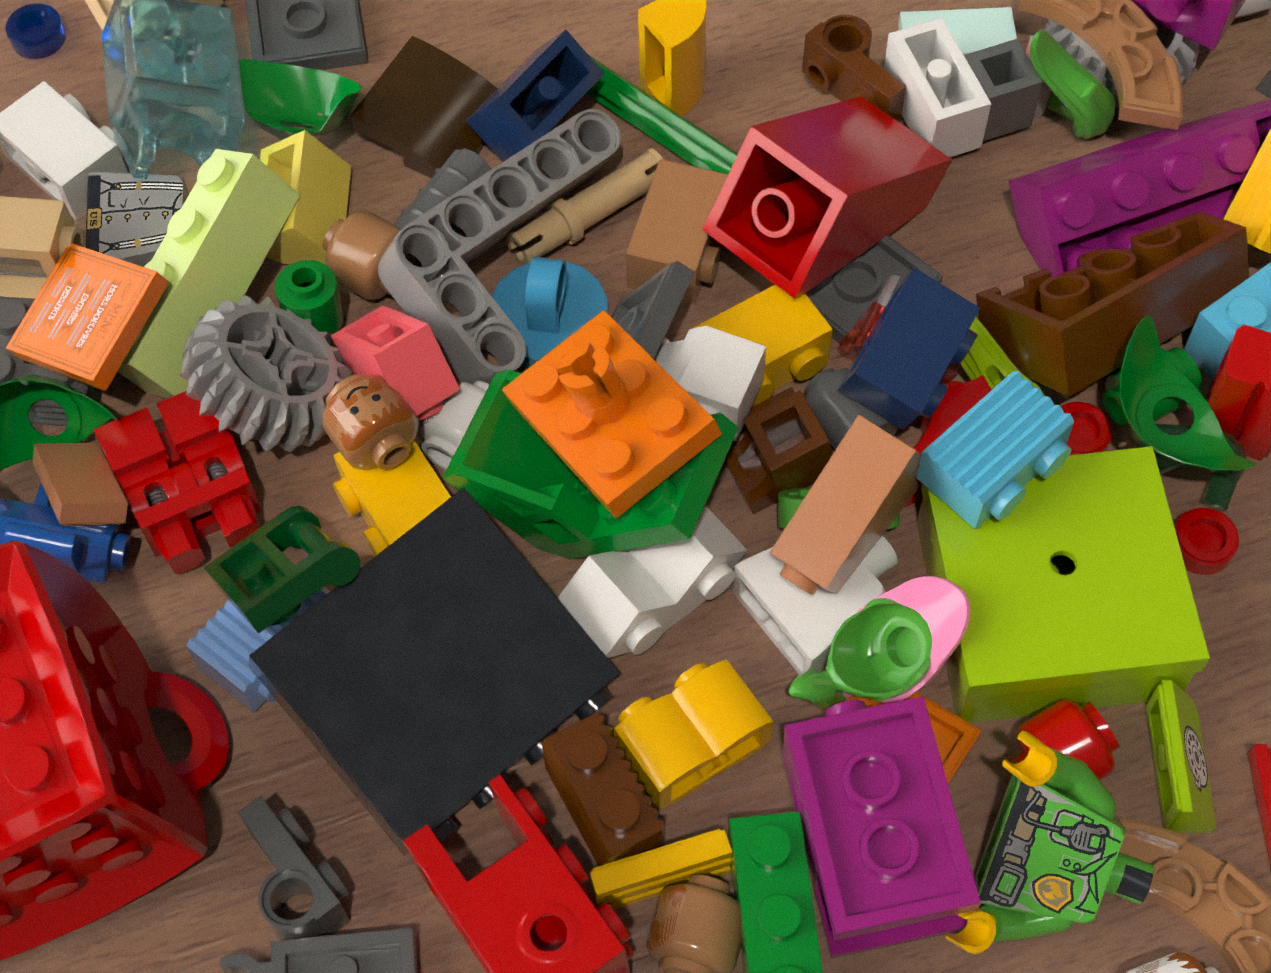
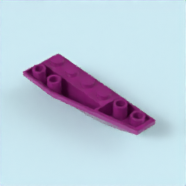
M1271 100L1179 125L1178 130L1167 128L1009 180L1020 237L1039 269L1046 268L1051 272V277L1080 267V255L1099 248L1102 250L1130 249V237L1197 212H1203L1224 219L1271 129Z

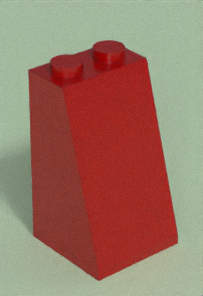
M862 96L753 125L749 129L702 230L796 299L871 248L886 235L888 236L925 210L953 159Z

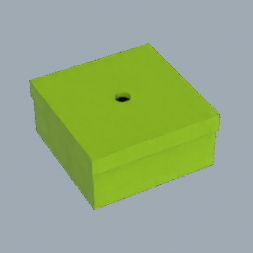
M1153 446L1070 455L1063 465L1049 478L1044 479L1037 473L1034 479L1029 480L1025 487H1023L1026 489L1024 498L1006 518L999 521L992 515L989 520L984 521L980 528L976 530L923 483L921 484L923 498L917 519V528L927 576H937L955 583L964 590L970 601L971 610L968 628L959 645L948 658L946 665L955 714L969 723L1034 716L1064 698L1072 699L1080 706L1090 701L1095 708L1145 703L1150 701L1162 680H1173L1185 691L1194 674L1202 672L1210 657Z

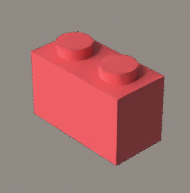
M382 305L330 335L339 349L345 365L352 371L351 375L381 376L390 387L402 395L417 415L418 420L426 419L439 412L443 406V400L460 390L429 324Z

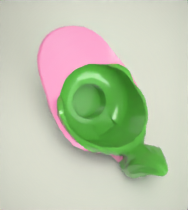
M937 576L913 578L881 594L842 623L832 640L826 669L818 672L810 668L804 674L798 675L789 688V694L795 698L809 701L822 710H827L829 707L844 702L853 696L869 698L873 701L897 702L917 693L943 673L948 658L962 640L970 620L971 607L967 594L955 583Z

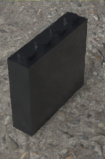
M464 487L362 566L357 576L350 583L334 588L249 655V668L404 856L408 853V850L403 840L428 824L441 843L458 829V826L450 818L470 800L480 810L493 799L488 784L489 781L500 774L507 785H510L511 782L503 772L523 756L532 766L544 756L542 754L541 742L557 733L554 729L574 713L581 721L600 709L613 697L605 686L620 673Z

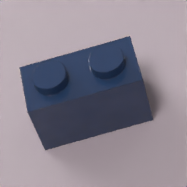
M564 30L537 48L466 122L499 159L504 162L546 135L605 73L567 30Z
M914 268L896 287L838 391L902 430L920 415L927 419L930 418L947 392L948 385L940 380L948 365L952 363L958 366L971 349L977 337V333L969 328L980 307Z

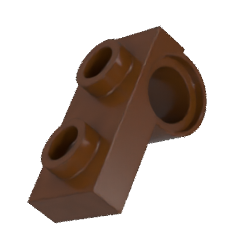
M848 14L837 15L824 23L820 22L805 34L802 72L807 75L814 86L821 90H827L841 102L862 96L892 118L901 122L906 85L869 58L872 31L863 19Z

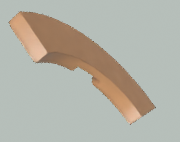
M1132 0L1019 1L1018 11L1035 14L1064 26L1087 42L1101 57L1109 69L1117 89L1119 100L1118 120L1178 130L1183 114V92L1174 57L1168 55L1165 47L1156 35L1158 30L1156 25Z
M1119 818L1126 829L1119 852L1154 865L1152 883L1145 900L1170 910L1197 929L1216 948L1232 973H1271V898L1233 863L1228 861L1226 864L1204 849L1187 842L1186 836L1154 824Z

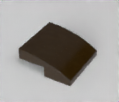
M411 36L350 115L353 130L402 152L405 167L432 178L435 175V170L441 168L456 149L461 150L465 148L479 154L486 145L466 120L498 88L451 55L423 40Z

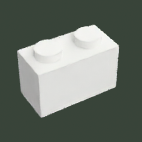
M943 18L889 33L883 69L906 85L902 116L909 129L948 157L981 148L991 102Z
M45 81L0 112V146L5 156L53 200L64 201L70 215L76 221L87 214V182L89 172L128 173L122 158L127 152L119 137L105 125L100 129L97 128L90 121L86 110L71 94L62 97Z

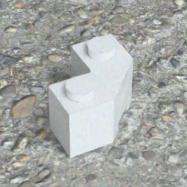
M709 326L689 329L685 339L670 342L664 337L654 360L710 415L721 412L739 428L733 439L737 440L744 425L743 419L748 416L764 380L766 346Z
M705 505L689 540L589 555L557 599L607 658L630 652L634 655H639L652 647L666 630L703 602L712 600L722 594L734 581L736 573L733 571V568L747 552V549Z

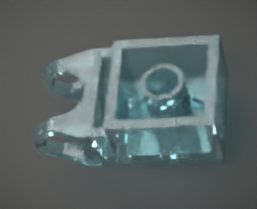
M114 0L102 32L109 124L113 125L114 140L125 158L133 178L147 179L149 166L155 161L156 150L161 148H174L184 151L192 156L200 167L212 156L215 149L237 152V141L245 123V113L232 9L185 0Z

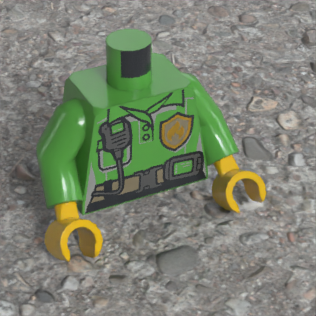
M1026 731L1019 733L1017 739L1030 748L1028 756L1020 763L1016 762V764H1013L1006 759L1002 763V766L1011 772L1012 776L974 878L980 902L986 906L975 911L956 914L967 919L968 922L961 932L956 934L946 933L945 937L951 943L972 954L982 953L989 948L992 942L1017 941L1064 932L1075 922L1092 923L1104 892L1141 905L1148 894L1153 879V864L1119 852L1126 829L1120 819L1115 816L1116 805L1114 797L1086 762L1049 748Z

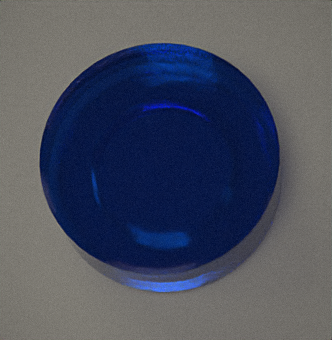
M34 3L20 7L10 15L6 22L5 30L13 50L18 55L27 59H42L51 56L63 46L66 40V30L59 13L53 7L46 4Z

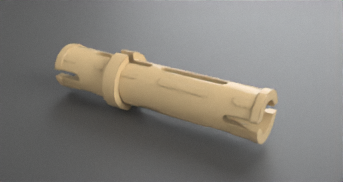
M649 148L642 155L590 187L580 191L570 199L565 201L559 198L548 204L545 214L506 235V241L510 250L517 246H522L531 239L533 241L530 246L513 255L521 265L530 264L533 257H542L564 242L572 245L584 237V230L649 191L656 169L645 175V171L659 163V160L663 159L662 156L653 148Z

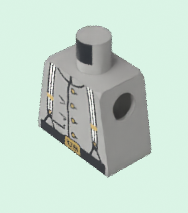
M89 172L87 182L86 248L144 267L152 260L167 234L170 219L182 208L189 196L184 179L177 175Z

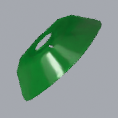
M241 59L236 61L234 68L241 101L249 117L272 128L292 134L305 130L312 136L331 133L342 126L362 89L359 83L341 75L295 65ZM280 123L303 124L315 129L294 128Z
M1150 315L1143 318L1136 326L1127 345L1120 372V400L1124 422L1132 439L1140 447L1153 446L1155 455L1185 464L1214 470L1238 471L1254 467L1255 462L1234 453L1226 441L1218 419L1211 410L1207 400L1193 383L1171 363L1159 344L1154 319ZM1168 397L1184 400L1191 407L1194 414V422L1191 428L1186 433L1180 435H1169L1162 432L1153 420V410L1159 401Z
M31 374L0 385V471L6 467L33 459L34 444L78 443L93 433V429L100 427L111 418L117 421L118 419L103 405L58 379ZM20 381H27V385L21 383ZM43 399L58 403L67 415L65 430L54 436L38 432L29 420V410L33 403Z

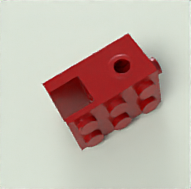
M500 774L488 782L503 825L518 847L468 882L428 824L403 840L424 882L486 973H630L628 960L634 956V953L627 942L631 938L629 932L606 901L597 908L592 904L593 895L585 884L589 880L586 872L566 844H562L555 850L552 848L551 845L554 842L544 826L548 823L547 819L526 788L523 787L516 793H513Z

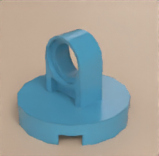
M533 257L530 264L527 263L516 267L499 281L492 294L493 299L519 330L525 341L526 355L524 362L519 366L524 369H528L602 310L608 314V298L599 280L582 266L560 259Z

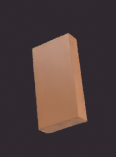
M98 443L34 444L33 465L60 525H108L126 522L128 502Z

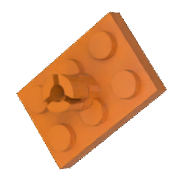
M604 310L502 389L511 405L615 518H618L722 435L715 419Z

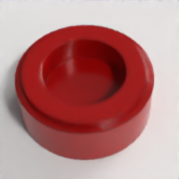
M1070 402L1061 406L1064 413L1071 414L1075 421L1067 441V445L1072 449L1070 455L1105 452L1112 437V426L1106 414L1098 407L1085 402Z
M1203 507L1191 509L1181 515L1174 526L1185 568L1189 572L1199 575L1218 573L1230 564L1238 549L1239 534L1235 524L1229 517L1215 509Z

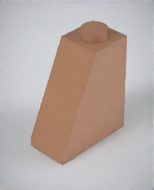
M858 415L769 552L786 563L779 574L812 596H814L819 586L838 594L921 486L922 482L916 478L921 455L912 447Z

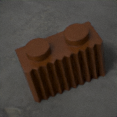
M595 713L547 737L541 742L545 769L598 866L665 846L664 821L658 819V809L651 807V797L645 796L644 785L638 784V773L631 771V762L625 760V751L619 749L618 738L612 737V727L606 726L605 715Z

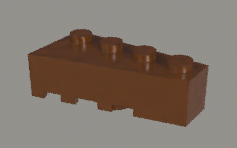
M1203 212L1194 213L1130 237V249L1102 250L1099 248L1079 256L1080 267L1051 277V272L1046 268L1023 276L1024 288L1005 295H1001V290L997 287L977 293V306L980 307L978 312L979 321L1023 375L1066 396H1071L1084 391L1090 384L1122 367L1127 345L1136 326L1146 316L1150 315L1154 319L1159 344L1166 340L1177 337L1182 331L1194 325L1201 311L1248 279L1249 265L1246 227Z

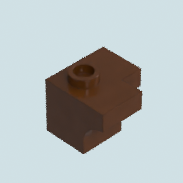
M790 387L751 407L748 416L743 419L744 425L742 430L744 436L728 451L724 461L752 514H755L777 503L780 491L806 488L814 484L833 453L829 439L800 390L795 392Z

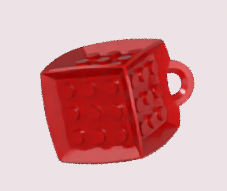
M16 540L0 545V961L96 921L160 886L202 859L208 845L205 821L198 794L207 788L221 772L227 760L229 750V737L224 719L216 705L202 690L178 676L151 671L133 637L106 600L88 581L50 554ZM159 707L170 710L186 723L191 733L192 746L185 759L176 764H169L154 733L147 708Z

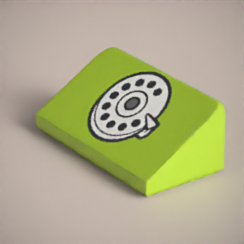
M1162 680L1146 706V714L1163 828L1177 833H1210L1216 829V819L1198 709L1193 699L1173 680Z

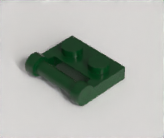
M292 506L209 563L204 569L218 589L259 634L269 626L278 625L290 619L299 610L303 601L325 585L344 586L350 583L360 570V559L358 554L346 543L331 540L321 530L319 519L309 509L303 506ZM291 546L296 549H303L308 556L295 565L282 552Z

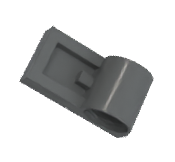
M259 796L238 811L249 833L276 868L263 882L258 896L260 911L279 940L330 936L347 925L350 920L340 900L349 894L348 890L326 860L314 867L300 848L310 840L289 810L285 807L275 815L262 796ZM299 894L313 897L310 909L302 917L294 920L280 918V912L284 903L291 897Z

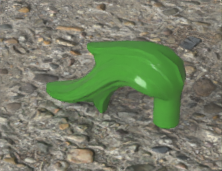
M1038 30L1030 44V55L1035 70L1054 93L1049 102L1048 109L1072 121L1074 135L1077 138L1089 139L1103 134L1115 119L1116 105L1114 96L1044 30Z

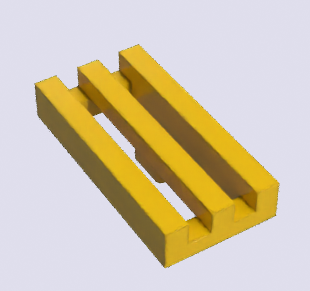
M713 830L592 868V871L589 873L596 907L606 901L613 910L660 896L662 891L670 885L688 884L691 875H706L717 878L730 874L733 852L725 830Z

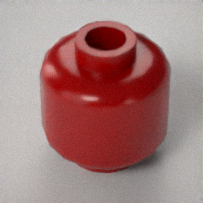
M1061 699L1024 722L1017 730L1016 736L1022 731L1029 732L1049 748L1086 762L1099 780H1102L1114 771L1115 758L1112 752L1120 748V745L1108 724L1090 701L1080 706L1072 699ZM1017 739V742L1023 752L1012 758L1014 764L1023 761L1030 751V748L1019 739Z

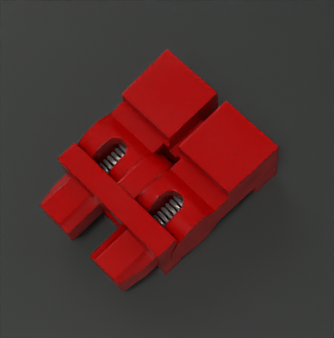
M187 391L156 403L167 427L164 431L158 432L147 407L118 419V421L115 420L93 429L155 557L162 556L174 574H181L200 566L201 562L206 559L198 539L222 530L229 548H232L260 528L257 514L262 512L230 430L227 429L219 432V420L214 416H199L201 401L186 396Z

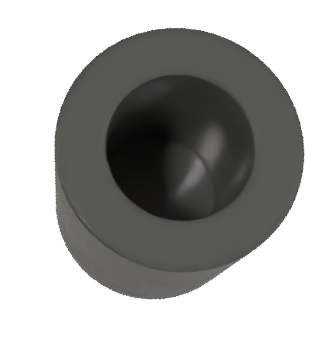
M832 368L825 369L814 376L804 390L808 405L835 450L858 415L892 436L897 431L896 425L838 391L849 371L848 368L836 371Z

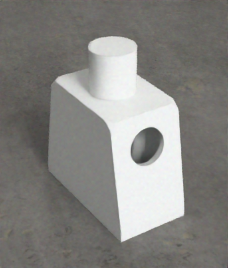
M881 536L838 594L819 586L814 596L782 577L779 573L786 563L769 553L773 547L744 559L735 565L734 572L736 574L733 594L799 675L804 674L810 668L818 672L824 671L827 666L832 640L842 623L856 614L868 602L885 593L883 585L877 578L896 566L898 559L894 549L883 536Z

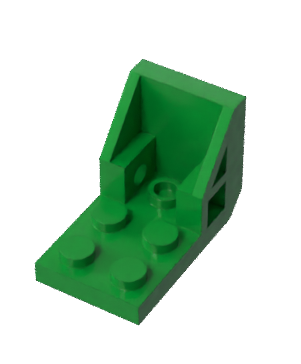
M508 369L495 373L442 477L459 491L464 487L480 507L537 549L569 560L611 551L618 552L689 540L739 427L721 412L711 414L722 435L618 518H615L511 405L502 389L522 373Z

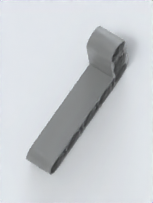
M587 109L576 114L405 225L381 256L378 272L383 285L408 316L429 324L452 373L459 382L474 384L475 381H483L490 384L495 373L508 369L515 371L524 362L526 355L525 341L521 333L466 263L505 238L509 232L517 230L547 209L548 204L556 199H563L597 174L616 152L621 142L620 129L608 114L594 109ZM539 169L545 171L550 178L544 176ZM495 196L502 198L509 208L497 201ZM450 224L460 227L467 237L457 234ZM403 253L415 256L423 267L412 265ZM442 301L453 304L458 309L461 317L449 313ZM481 349L493 354L499 366L490 364L484 359Z

